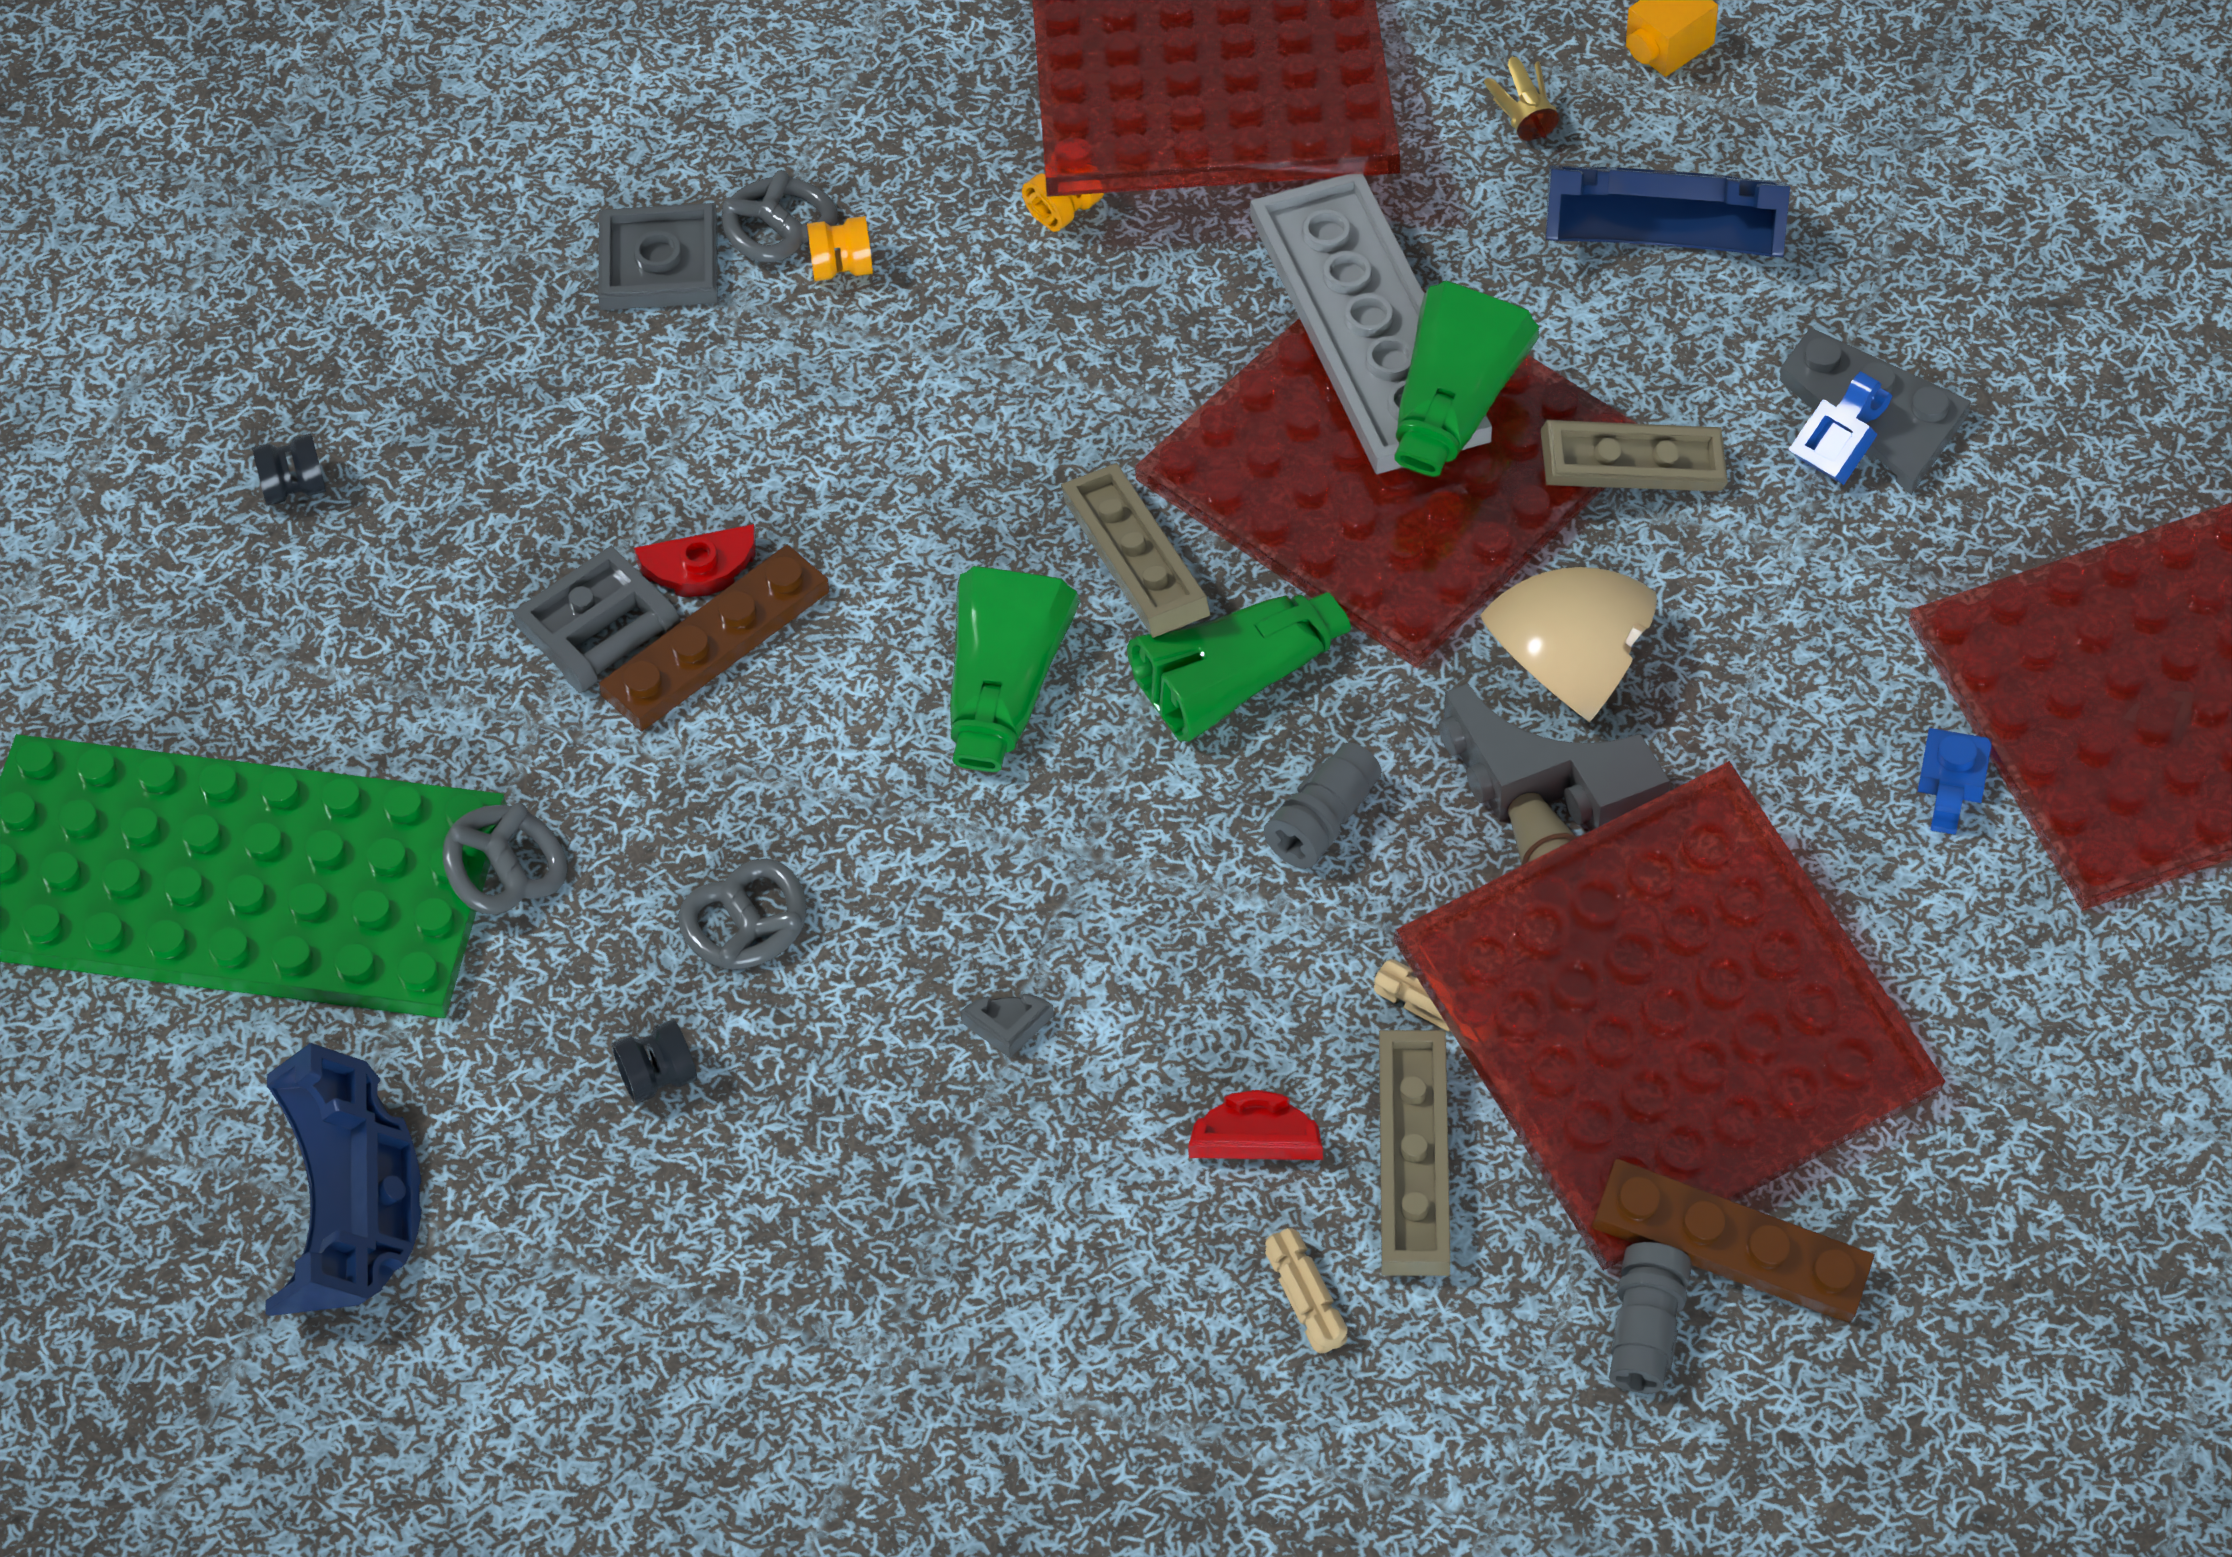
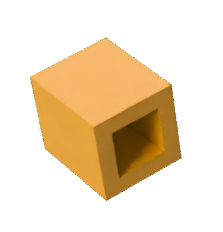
M1639 0L1628 8L1625 47L1629 49L1632 56L1638 62L1649 64L1666 78L1715 44L1718 4L1713 0Z

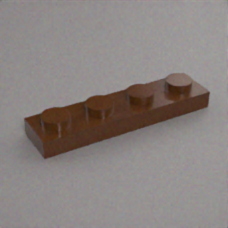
M786 544L600 681L601 696L641 732L828 594L830 592L828 578Z
M1617 1158L1611 1167L1591 1225L1593 1229L1634 1244L1652 1242L1675 1247L1690 1257L1693 1266L1851 1323L1856 1316L1875 1256L1873 1253Z

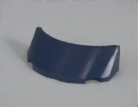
M1549 165L1545 240L1662 245L1783 258L1790 186L1785 182L1743 179L1736 176L1693 172Z
M309 1043L267 1074V1088L282 1108L300 1147L306 1167L310 1194L309 1230L302 1257L295 1261V1272L284 1288L265 1301V1314L268 1316L359 1306L383 1290L382 1287L388 1282L394 1272L405 1265L413 1250L421 1220L422 1208L420 1207L419 1194L421 1175L416 1151L404 1118L389 1115L377 1095L378 1084L381 1079L366 1061L314 1043Z

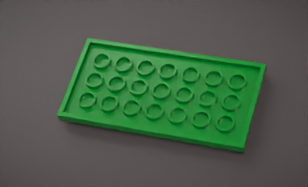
M16 734L0 776V962L446 1019L477 911L469 908L462 902L449 883L443 865L442 852L444 840L451 826L459 818L481 807L506 805L505 796L503 793ZM498 824L480 828L478 831L491 834ZM463 845L462 858L464 868L471 882L477 889L483 892L491 863L483 851Z

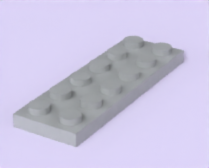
M1362 171L1250 200V218L1375 473L1380 474L1403 467L1394 459L1395 452L1399 446L1395 434L1398 427L1401 398L1411 364L1424 292ZM1486 415L1470 441L1462 450L1491 442L1492 425Z

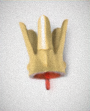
M1512 56L1508 61V67L1520 99L1518 102L1493 78H1486L1484 83L1494 96L1493 100L1511 118V125L1516 129L1520 139L1532 141L1538 138H1546L1557 126L1559 114L1556 107L1551 105L1547 99L1540 61L1535 63L1540 93L1538 94L1520 59Z

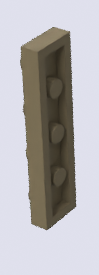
M1117 463L1061 484L1065 504L1152 638L1169 631L1181 629L1187 624L1211 616L1207 596Z
M1379 1030L1381 1276H1450L1446 1030Z

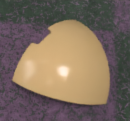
M1587 567L1562 568L1532 576L1514 585L1496 598L1480 616L1491 634L1516 661L1561 701L1588 722H1591L1631 665L1632 657L1629 655L1631 646L1643 631L1650 627L1656 609L1657 596L1656 592L1645 584L1614 571Z

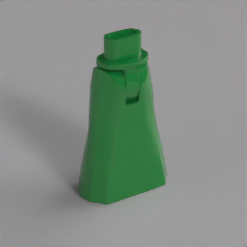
M1447 280L1438 285L1429 286L1424 294L1420 308L1411 364L1400 403L1398 427L1395 434L1399 446L1394 455V459L1399 465L1427 476L1436 477L1440 475L1445 462L1452 461L1457 457L1458 453L1474 435L1502 388L1527 357L1539 338V325L1533 320L1529 310Z
M973 566L967 572L960 574L956 595L955 659L950 699L951 739L956 743L952 761L957 766L986 772H998L1002 768L1005 753L1015 749L1017 741L1030 720L1049 667L1081 601L1077 591L1070 587L1062 578Z
M1329 592L1310 600L1306 599L1303 595L1293 596L1292 599L1285 595L1259 602L1213 620L1186 625L1181 629L1169 631L1153 638L1150 634L1136 636L1130 639L1127 645V654L1137 684L1179 742H1189L1214 726L1260 691L1304 666L1319 653L1328 651L1331 646V640L1350 632L1351 625L1346 613Z

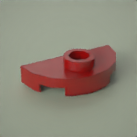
M754 524L635 547V560L641 573L649 582L654 580L661 586L674 589L677 596H708L725 590L735 583L734 577L746 568L748 562H753L756 556Z
M1251 1090L1229 1094L1224 1097L1223 1104L1210 1110L1204 1118H1198L1194 1123L1191 1133L1188 1155L1189 1158L1323 1160V1146L1316 1122L1311 1119L1309 1120L1304 1112L1292 1106L1288 1097L1278 1093Z

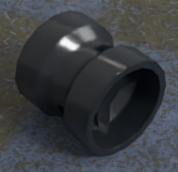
M312 433L294 437L291 443L286 446L276 447L268 443L252 447L266 506L285 502L289 494L302 492L307 496L326 492ZM292 455L298 478L296 482H292L287 456Z
M674 1019L654 1026L651 1035L644 1038L636 1039L628 1036L611 1043L619 1073L634 1104L653 1098L658 1088L668 1084L681 1087L697 1081V1072L690 1050L679 1025Z

